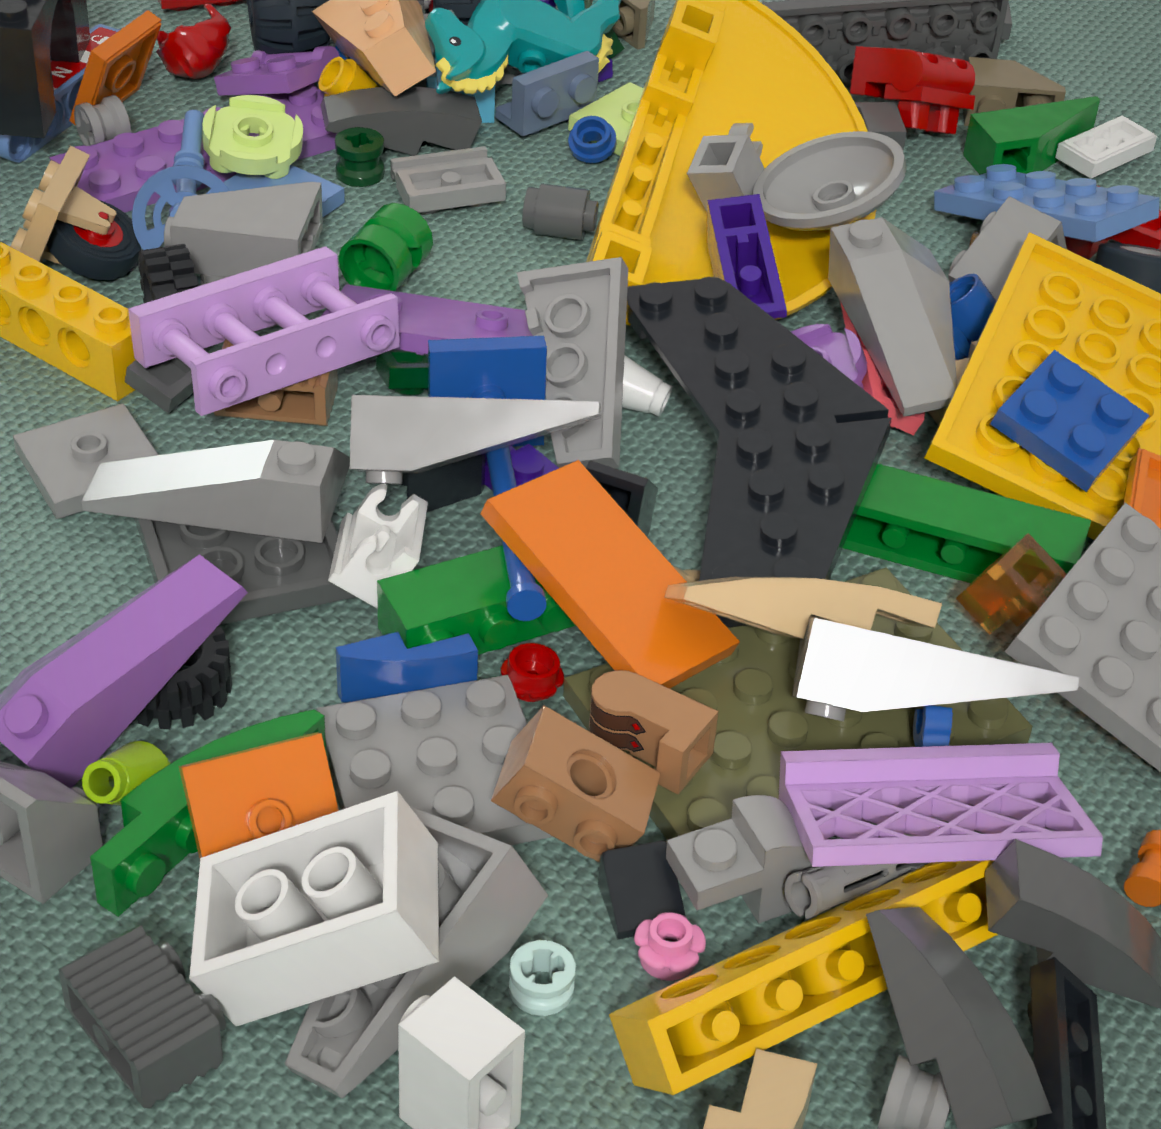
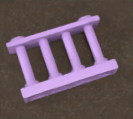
M326 246L128 308L134 359L145 368L174 358H178L191 369L195 411L200 416L400 347L398 297L389 293L360 304L354 302L339 291L337 254ZM324 308L332 312L312 320L303 316ZM276 324L283 328L261 337L255 333V331ZM225 339L234 345L210 354L204 350V348L224 342Z

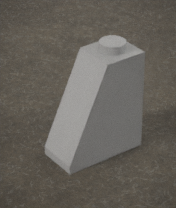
M303 182L185 196L175 216H169L166 220L164 244L165 246L185 244L190 252V259L193 261L194 273L230 277L312 251L323 228L321 183Z

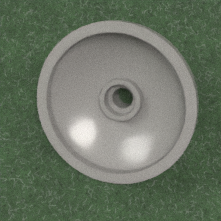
M853 131L826 135L800 144L773 160L756 180L753 195L760 194L765 219L771 223L798 231L830 230L831 227L854 223L862 219L890 199L905 177L906 160L904 152L895 140L879 133Z

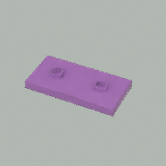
M348 284L341 290L343 294L357 304L389 293L398 297L400 347L396 348L397 350L424 355L428 354V340L533 336L528 328L525 310ZM326 309L321 316L330 314L332 312Z

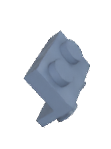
M584 51L513 77L512 101L496 107L495 117L521 136L536 134L541 129L562 121H569V115L597 100L599 58L589 51Z

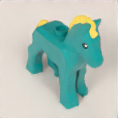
M480 0L467 26L460 22L451 11L439 7L434 8L425 19V28L435 47L437 60L435 66L442 72V81L437 87L436 92L438 94H445L454 89L456 92L464 91L466 94H474L477 90L483 93L486 89L490 91L496 81L502 80L504 69L507 66L517 68L524 74L584 51H589L599 58V73L610 62L607 56L613 54L611 49L613 40L607 38L605 34L612 29L620 18L619 5L621 0H593L592 6L587 9L585 8L584 0H554L558 10L540 0Z

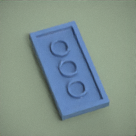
M997 164L987 167L984 174L957 177L954 179L953 185L934 191V210L985 220L991 212H997L1010 196L1061 221L1064 236L1098 242L1159 218L1160 197L1139 194V189L1134 186L1120 185L1104 188L1096 186L1097 182L1094 179L1075 178L1065 181L1056 179V174L1053 172L1035 171L1025 174L1016 172V166Z

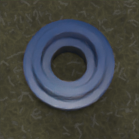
M586 116L574 124L569 134L568 143L570 151L575 158L586 163H597L612 155L617 145V138L614 128L605 119L599 116ZM590 141H599L593 144H587Z

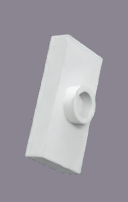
M1120 116L1058 143L1055 158L1092 179L1154 151L1157 136L1128 118Z

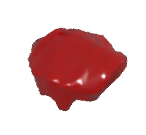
M211 4L204 5L211 19L201 21L194 26L180 25L170 33L159 31L157 36L159 49L156 52L170 74L198 79L210 75L220 64L222 56L225 54L230 43L228 36L232 28L228 20Z

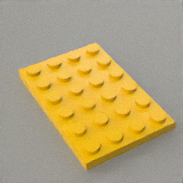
M1029 232L924 458L1006 498L1089 519L1091 524L1087 537L1095 540L1123 506L1130 461L1138 448L1161 456V293ZM1054 350L1079 365L1083 370L1150 415L1140 431L1087 492L990 424L998 409Z

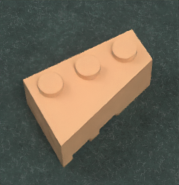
M329 0L312 11L345 57L353 59L393 96H397L436 72L422 8L417 0Z

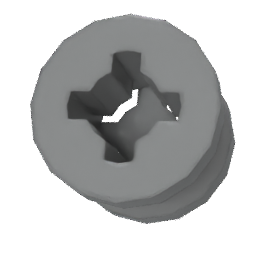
M116 95L104 97L100 104L92 105L85 102L76 105L74 109L75 124L83 145L90 146L114 139L115 136L121 133H131L127 111L122 101Z
M899 1055L877 1129H944L951 1106L941 1073L939 1072L934 1075L920 1070L917 1065L910 1066L908 1057Z

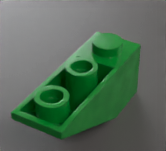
M1097 96L971 114L963 156L979 175L986 173L987 167L997 164L1016 166V172L1025 174L1043 171L1059 161L1055 158L1058 143L1094 128L1100 99Z

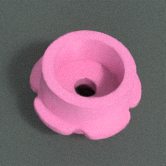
M673 912L660 913L653 920H644L637 927L634 935V942L640 947L638 956L644 970L651 976L666 981L679 980L688 976L699 962L698 954L704 952L706 947V938L702 929L697 925H691L684 915Z

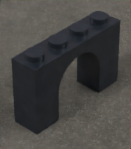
M0 0V135L45 138L56 114L51 60L80 63L90 41L87 0Z

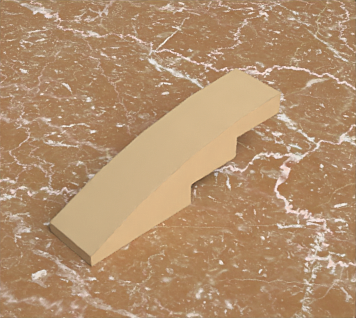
M727 577L668 585L665 598L779 636L804 639L809 619L812 618L871 630L875 614L909 626L935 628L942 603L883 587L802 577Z

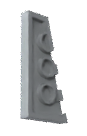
M622 257L517 272L519 286L525 296L527 306L525 314L529 331L533 336L544 335L546 341V400L599 401L601 404V418L551 433L557 465L561 468L579 460L586 468L591 460L609 467L619 468L628 289L627 265Z

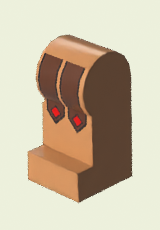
M614 670L598 677L592 685L589 732L620 750H627L631 755L655 766L656 770L661 773L658 785L679 794L713 754L719 711L639 674L626 670Z

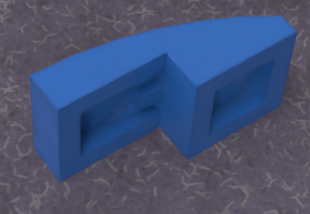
M399 632L336 647L337 694L341 702L347 703L477 680L478 650L469 633L408 649Z

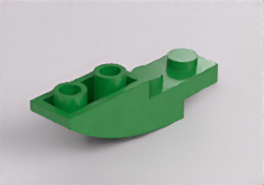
M309 710L281 716L216 739L174 761L120 799L124 828L90 856L97 903L119 917L140 897H146L154 892L163 877L188 854L198 852L179 766L316 732L322 733L327 756L325 715L316 710Z

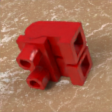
M856 46L850 94L898 102L897 107L905 128L956 134L959 109L974 110L976 96L969 94L975 84V71L973 66L963 59L949 58L911 49Z

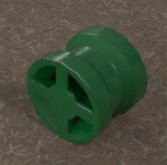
M354 127L345 129L336 135L335 151L340 156L335 166L337 179L343 184L353 187H366L379 183L384 178L385 173L384 163L379 158L384 151V138L382 134L370 128Z

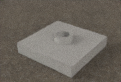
M124 403L13 435L15 452L56 519L83 511L81 501L100 463L158 455Z

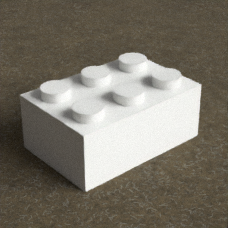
M398 791L200 858L189 978L205 995L212 994L223 1014L235 1026L439 962L438 842Z

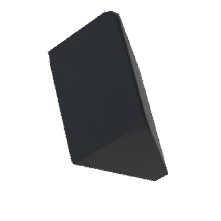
M657 841L608 850L600 856L598 887L617 940L634 937L637 927L644 920H653L660 913L673 912L686 917L678 878L666 859L667 841Z

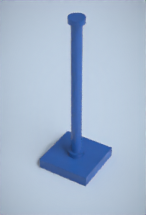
M544 335L428 340V397L545 400L547 346ZM544 435L512 446H525L527 444L532 446L544 445ZM509 446L487 452L486 457L493 495L496 496L517 487ZM502 540L510 589L506 595L507 610L514 619L520 621L534 620L541 616L546 609L544 590L536 584L535 577Z

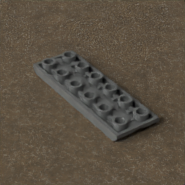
M785 0L760 3L771 9L796 29L820 53L835 71L844 86L850 87L856 46L911 49L968 61L969 57L997 59L1009 0Z

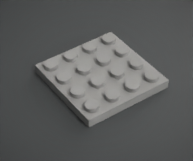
M1125 502L1005 652L1020 664L1080 677L1078 691L1058 693L1160 772L1161 529L1151 519L1143 516Z

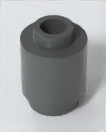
M541 183L539 188H527L523 205L522 224L523 227L533 228L535 234L583 241L586 231H595L599 203L598 201L590 200V190Z

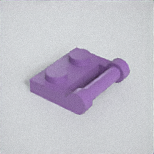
M333 46L316 47L313 52L270 55L264 51L256 50L249 58L231 62L232 70L214 77L218 96L292 93L319 81L325 66L332 59L340 56Z

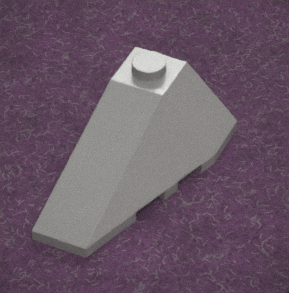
M883 217L858 220L854 223L831 227L828 279L903 417L947 408L957 387L950 285L930 249Z
M0 761V877L44 904L91 863L90 856L103 846L99 823L100 812L96 803L90 800L82 789L77 787L69 788L44 772Z
M411 806V809L438 842L439 962L310 1003L285 1061V1065L291 1072L343 1099L398 1050V1024L406 1010L415 1000L424 995L431 997L454 976L470 987L510 951L548 897L546 891L512 845Z

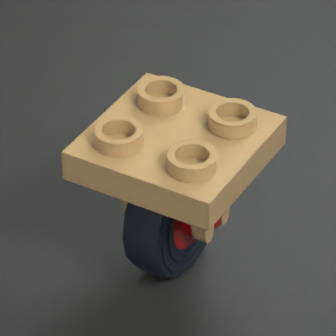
M70 146L60 164L53 160L48 164L38 189H34L22 215V218L26 219L23 228L28 231L19 228L10 247L40 263L44 259L65 266L76 274L94 280H114L124 277L136 264L138 254H140L139 251L141 250L133 230L132 219L112 204L98 200L77 187L90 155Z

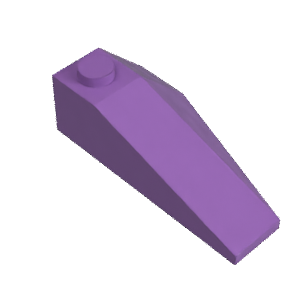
M200 554L23 669L0 694V742L32 770L44 772L69 788L74 787L83 777L85 769L103 755L248 592Z

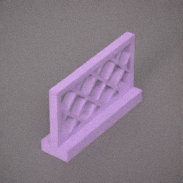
M1052 743L781 751L779 800L786 804L793 817L800 841L812 867L996 860L1015 839L1060 858L1101 856L1102 834L1058 777L1060 753ZM833 836H837V837H840V838H843V839H830V838L833 837Z

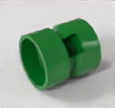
M399 203L383 205L341 247L338 256L340 270L350 285L396 291L410 276V273L430 254L433 246L432 232L426 220L409 206Z

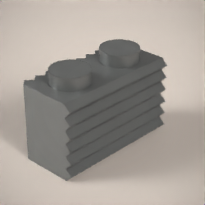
M142 925L132 928L58 969L65 1007L143 1108H151L156 1100H165L170 1092H178L183 1084L191 1085L197 1076L204 1077L210 1068L217 1069L223 1062L220 1032L226 1029V1021L219 1004L212 994L205 995L202 991L194 993L191 985L185 982L184 967L173 947L167 941L154 944L150 935H146Z

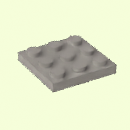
M508 675L317 708L318 712L325 715L327 760L341 810L398 791L410 807L412 806L509 845L553 837L536 826L524 822L518 816L491 801L511 741L527 725Z

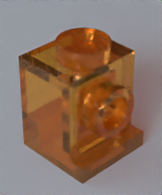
M1027 533L972 581L956 597V600L990 635L1009 619L1018 627L1030 616H1034L1067 574L1033 537Z

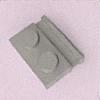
M485 146L390 159V176L392 180H396V188L404 204L418 213L432 214L442 209L463 206L481 207L487 203L506 200V182L492 157H487V148Z

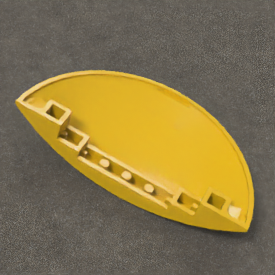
M676 0L622 149L586 262L622 257L628 267V286L714 277L707 245V212L687 175L702 137L728 135L734 123H753L754 129L750 139L751 141L762 142L763 149L760 160L764 168H766L783 153L807 141L842 132H868L853 98L835 71L796 29L758 0ZM876 210L860 220L875 219ZM766 220L788 316L820 299L833 288L828 279L830 230H791ZM626 315V324L630 325Z

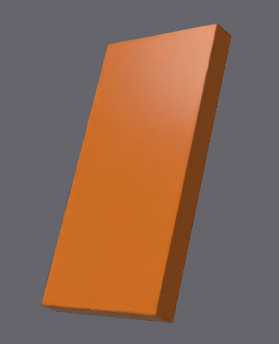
M579 460L487 499L480 513L482 517L614 670H626L639 674L670 689L729 657L740 643L716 614L665 598L668 585L687 583V581Z

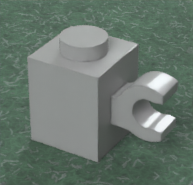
M734 123L728 135L702 137L687 175L706 212L707 200L753 195L755 182L765 169L760 160L763 144L761 141H751L750 139L754 129L753 123Z

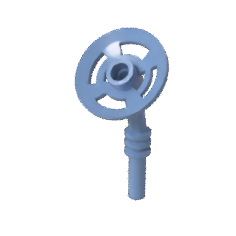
M189 110L185 113L181 148L174 156L173 166L152 175L139 189L134 200L132 225L137 241L143 250L159 248L164 242L165 224L162 225L161 212L166 202L171 205L168 217H174L183 197L197 195L196 189L202 183L211 188L206 194L230 191L221 179L203 169L204 157L201 154L204 114L198 110ZM156 192L160 197L153 210L154 228L147 230L145 222L146 207L150 197Z

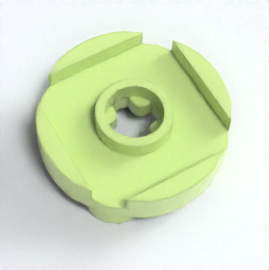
M240 95L229 98L228 107L221 108L216 112V105H214L206 112L202 123V144L204 150L209 155L210 166L217 172L264 175L271 179H279L289 173L290 165L301 154L303 124L297 114L295 120L286 114L285 104L278 100L258 95ZM249 133H256L259 136H249Z

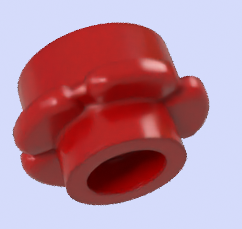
M525 643L515 647L510 652L509 658L501 666V675H508L517 698L526 702H538L553 697L556 693V688L561 687L564 682V673L560 667L558 655L554 650L542 644Z

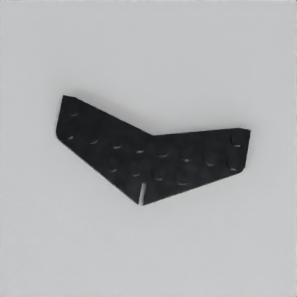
M705 277L696 280L666 283L653 282L646 285L628 286L626 311L628 322L640 339H649L711 426L717 441V453L699 581L727 577H802L830 580L889 437L891 418H888L889 409L730 283L720 278ZM717 615L727 628L748 626Z

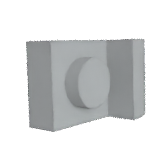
M752 795L734 799L731 819L667 840L666 859L697 911L742 896L758 924L793 912L786 900L785 882L791 874L813 868L800 841L788 807L781 800L766 795Z

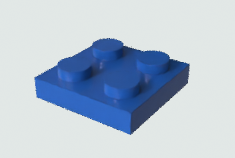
M1054 350L998 409L990 424L1087 492L1140 431L1150 415L1083 370L1079 365Z

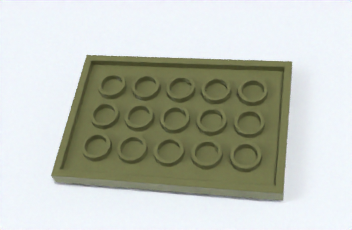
M886 567L845 581L883 587L911 595ZM875 614L871 628L872 631L963 651L938 623H936L935 628L909 626ZM749 625L730 627L728 629L740 641L732 655L670 688L719 711L713 754L679 794L657 785L649 816L666 840L731 819L734 799L752 795H766L779 799L781 751L915 747L913 739L914 714L916 709L923 710L924 706L868 712L846 709L844 722L804 713L807 700L792 697L800 639L779 636ZM609 663L564 678L563 697L588 731L592 685L604 673L614 671ZM1007 698L932 705L952 708V728L949 746L1026 744L1029 742L1033 726ZM622 750V751L626 752L627 754L631 755L629 751H627V750ZM631 755L632 757L638 759L639 761L645 763L646 765L656 770L655 766Z

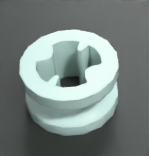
M536 940L519 947L510 961L509 994L512 1002L520 1010L538 1016L556 1014L566 1008L574 994L576 963L572 954L564 946L547 940ZM538 971L548 972L549 981H552V983L536 984L535 974L533 973Z

